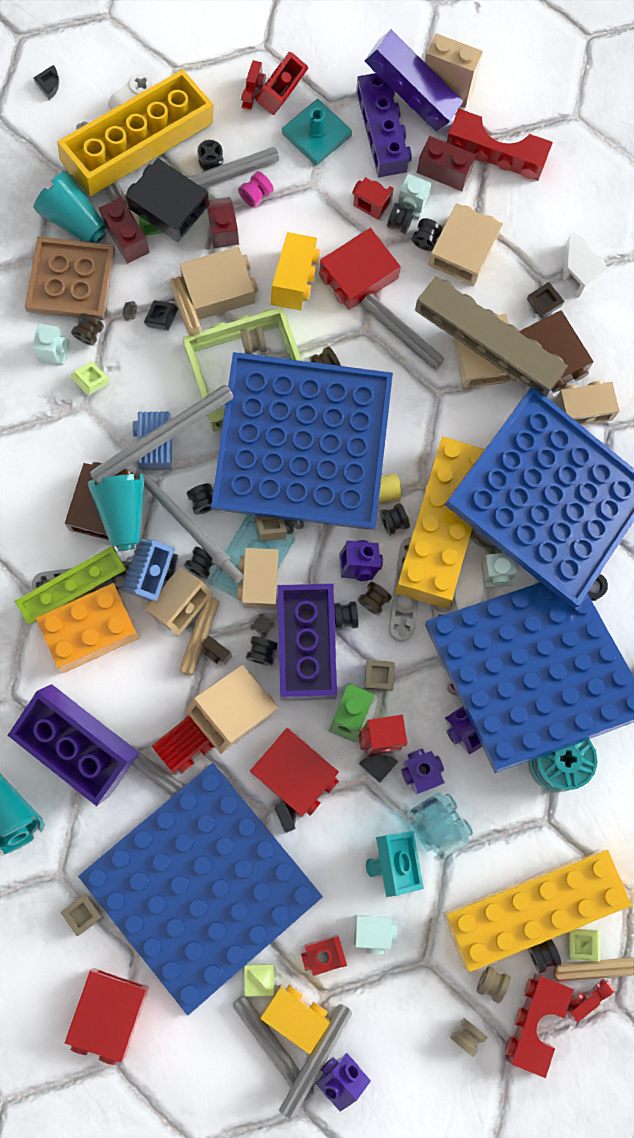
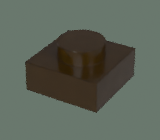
M550 282L538 288L527 297V301L542 319L560 308L564 303V300Z
M208 636L202 643L203 648L206 650L204 655L215 664L221 661L226 665L231 659V652L212 637Z

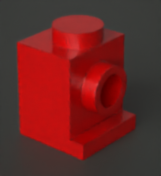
M365 177L363 181L359 180L353 188V206L379 220L392 202L394 188L389 186L388 189H385L379 182L371 181Z
M338 934L304 945L306 952L301 953L305 971L312 970L313 976L347 966ZM325 951L329 954L326 962H320L317 959L319 952Z

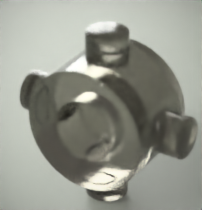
M135 301L126 302L123 308V317L126 321H129V319L134 320L137 313V304Z
M259 614V618L250 627L251 630H255L262 638H265L271 627L275 625L274 622H270L268 618L264 617V614Z

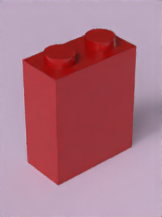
M370 227L320 259L318 273L323 283L329 284L334 290L333 293L336 300L340 304L344 303L347 309L350 310L360 304L368 294L374 295L397 280L401 266Z
M289 728L282 732L250 770L253 776L301 817L305 813L311 816L321 804L317 800L323 791L329 794L339 782L336 778L339 771Z
M93 968L89 971L64 1043L70 1045V1050L77 1054L87 1055L88 1052L99 1055V1060L106 1064L116 1065V1062L122 1063L126 1057L149 987Z

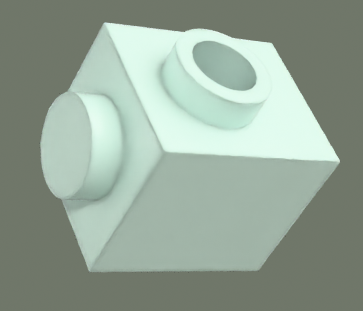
M356 915L355 947L367 948L366 953L384 954V949H391L392 942H397V924H392L391 917Z

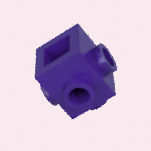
M347 540L339 553L341 578H352L358 581L373 580L377 572L382 569L383 555L379 553V543H371L366 540Z
M463 706L445 717L449 727L446 732L454 745L459 743L469 755L482 747Z
M423 748L407 754L409 760L403 762L405 768L401 769V773L406 785H412L415 795L445 783L441 775L444 767L438 755L434 756L432 751L425 753ZM419 766H423L426 769L425 775L420 773Z
M346 1053L337 1060L332 1057L323 1065L321 1069L323 1075L316 1082V1085L341 1112L359 1099L371 1080Z

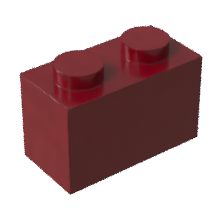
M429 136L419 156L416 173L463 191L472 172L476 154Z
M122 196L99 207L106 229L127 264L150 253L146 236Z

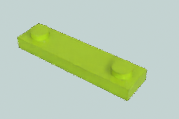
M110 546L14 602L27 624L31 625L37 622V617L74 601L127 569L115 548Z

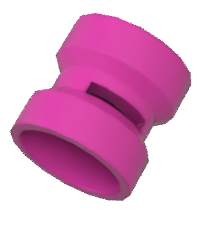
M256 171L250 177L248 183H244L238 188L241 198L252 208H256L261 203V198L267 197L274 191L270 180L260 171Z

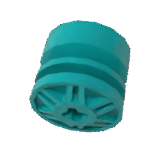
M590 739L531 760L528 764L533 779L542 788L552 792H565L578 789L589 783L595 775L598 760L596 749ZM565 755L567 759H570L571 763L565 765V762L560 761V757Z

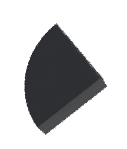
M52 65L33 77L35 84L49 100L52 99L57 93L60 84L56 67Z
M372 755L363 759L359 765L380 783L399 761L387 755Z

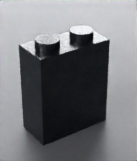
M159 158L152 165L149 164L144 169L142 177L136 183L131 184L126 192L128 208L176 242L182 239L209 206L207 190Z

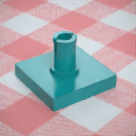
M317 98L282 128V134L317 166L352 136V130Z
M414 831L376 837L379 858L367 859L366 872L370 877L383 876L386 897L424 889Z

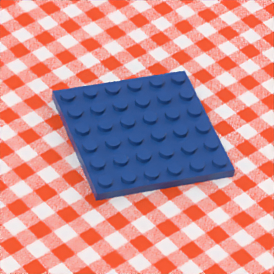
M233 352L228 383L233 399L225 405L211 510L375 531L393 373Z
M532 386L444 505L574 609L581 604L634 522V468Z
M540 582L427 620L425 623L431 640L495 774L634 723V676L588 593L581 604L573 609Z
M214 763L210 764L78 876L187 1016L323 898L322 894Z

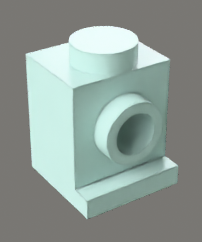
M407 174L400 189L398 204H401L402 208L406 210L409 208L414 209L413 218L419 220L426 205L431 183Z
M37 324L32 349L38 361L64 365L69 339L62 336L59 327Z
M505 553L486 555L481 562L485 589L512 586V578L516 575L515 561Z

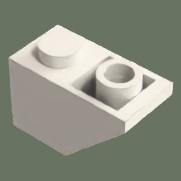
M572 232L564 247L562 279L578 297H581L603 279L608 267L600 256L595 255L583 238Z

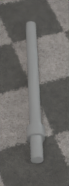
M143 469L137 470L135 476L137 477L139 474L144 475V486L209 554L212 558V563L220 571L224 570L235 583L242 581L244 575L231 563V557L225 551H220Z

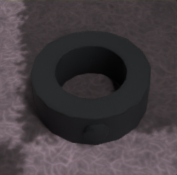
M599 574L596 579L600 584V591L597 593L588 591L592 601L601 598L608 590L607 579L602 574Z

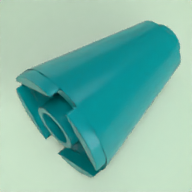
M67 171L60 173L51 180L54 185L49 190L44 188L40 192L33 208L39 215L82 241L99 243L106 235L104 231L106 228L105 223L73 175Z
M134 474L104 477L98 485H95V480L88 482L90 493L112 547L117 546L118 552L135 549L134 544L140 543L144 493L143 474H139L136 477L137 480H135Z
M0 773V850L7 854L35 839L32 834L37 829L41 833L44 830L45 823L43 818Z

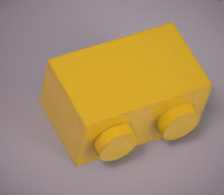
M289 984L287 988L280 985L262 1012L260 1019L310 1054L330 1024L329 1018L326 1017L328 1011L314 1001L311 1005L301 999L304 994Z

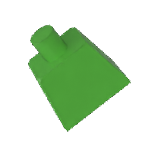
M348 683L329 732L355 742L375 693Z

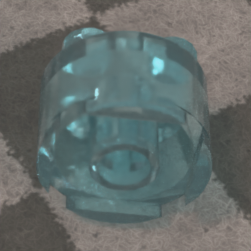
M436 793L407 812L408 817L413 815L415 819L410 824L419 841L427 852L431 849L434 850L437 855L433 858L438 862L469 843V836L473 834L469 823L465 819L461 820L456 812L457 804L450 794L443 796L440 793Z

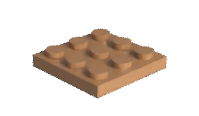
M37 236L25 301L26 312L79 318L81 313H85L104 321L115 256L114 245Z

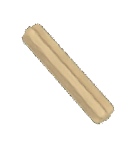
M180 276L176 279L172 278L170 280L171 289L187 333L190 336L200 334V323L184 280Z
M210 597L199 612L179 667V671L183 674L190 676L194 674L203 649L202 643L208 636L219 605V600L214 597Z
M634 957L562 963L561 966L553 968L556 981L560 982L634 976Z

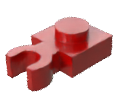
M252 60L246 78V87L241 96L243 101L241 108L252 110L254 98L257 96L259 89H262L265 85L266 74H263L262 62Z
M602 979L589 992H577L571 997L567 1010L568 1016L578 1023L601 1005L600 1002L611 996L615 989L609 981Z

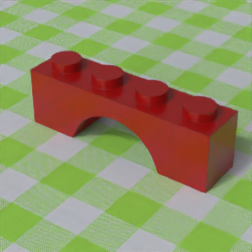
M459 108L446 142L476 154L475 159L477 161L487 162L498 166L502 170H510L521 174L525 178L538 181L553 144L552 141L532 134L527 135L523 140L516 143L496 141L485 131L482 116Z

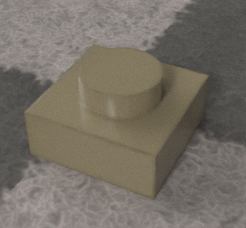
M254 515V524L259 542L286 539L287 530L284 519Z
M367 660L364 689L392 691L395 662Z
M87 894L82 895L60 912L76 936L81 935L103 918Z

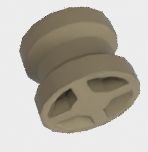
M262 325L256 326L254 330L240 329L245 354H252L253 351L267 352Z
M488 965L480 977L476 992L481 995L487 994L491 996L492 1000L499 1004L507 992L511 976L505 973L500 975L495 971V968Z
M463 1018L460 1022V1029L457 1032H453L450 1038L474 1057L477 1053V1046L485 1042L488 1037Z

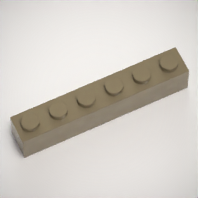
M435 276L417 299L415 307L417 313L528 389L533 386L547 397L568 367L561 357L547 352L536 340L528 339L522 335L514 325L506 324L500 320L492 310L484 309L471 296L456 290L447 280H442Z

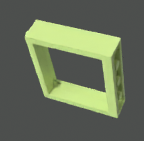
M283 307L273 310L268 308L254 316L244 315L238 318L237 321L227 324L224 322L218 323L211 329L201 331L200 334L182 337L202 399L209 395L195 352L240 339V329L254 330L256 326L262 325L263 331L278 327L289 359L302 361ZM225 408L213 411L207 415L213 432L222 429Z

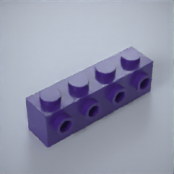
M392 29L377 41L364 60L436 132L452 120L463 102Z
M377 73L357 76L356 93L377 177L407 173L408 163L412 161L410 146L405 144L406 129L404 124H400L399 121L401 113L399 103L394 102L395 91Z

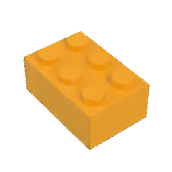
M114 583L36 618L57 669L62 673H66L140 639Z

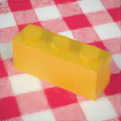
M287 232L272 283L270 305L301 311L304 300L309 301L311 285H308V283L314 282L316 267H313V264L318 265L321 249H316V237Z

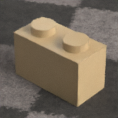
M594 381L587 386L578 387V385H568L562 388L555 399L556 405L580 425L613 421L619 413L613 382L603 383V381Z
M245 548V556L239 557V571L244 573L243 583H238L237 600H242L243 608L276 609L278 549Z
M179 567L162 587L158 600H151L145 610L157 622L179 636L213 593L200 579Z

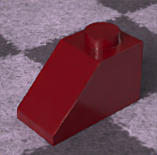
M225 197L209 200L207 214L214 248L238 245V227L231 198Z

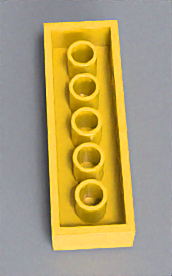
M181 69L58 140L59 160L91 197L213 124L214 104L185 70Z
M442 436L395 594L444 609L449 607L453 599L472 527L444 504L485 449Z
M607 849L597 850L443 912L464 969L472 972L632 905Z

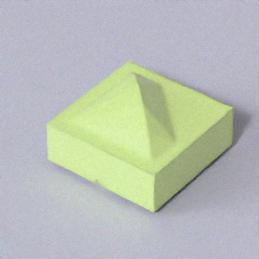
M92 361L71 374V379L88 396L106 386L109 382V378Z
M574 929L569 931V959L600 961V930Z
M274 964L245 965V997L274 996Z

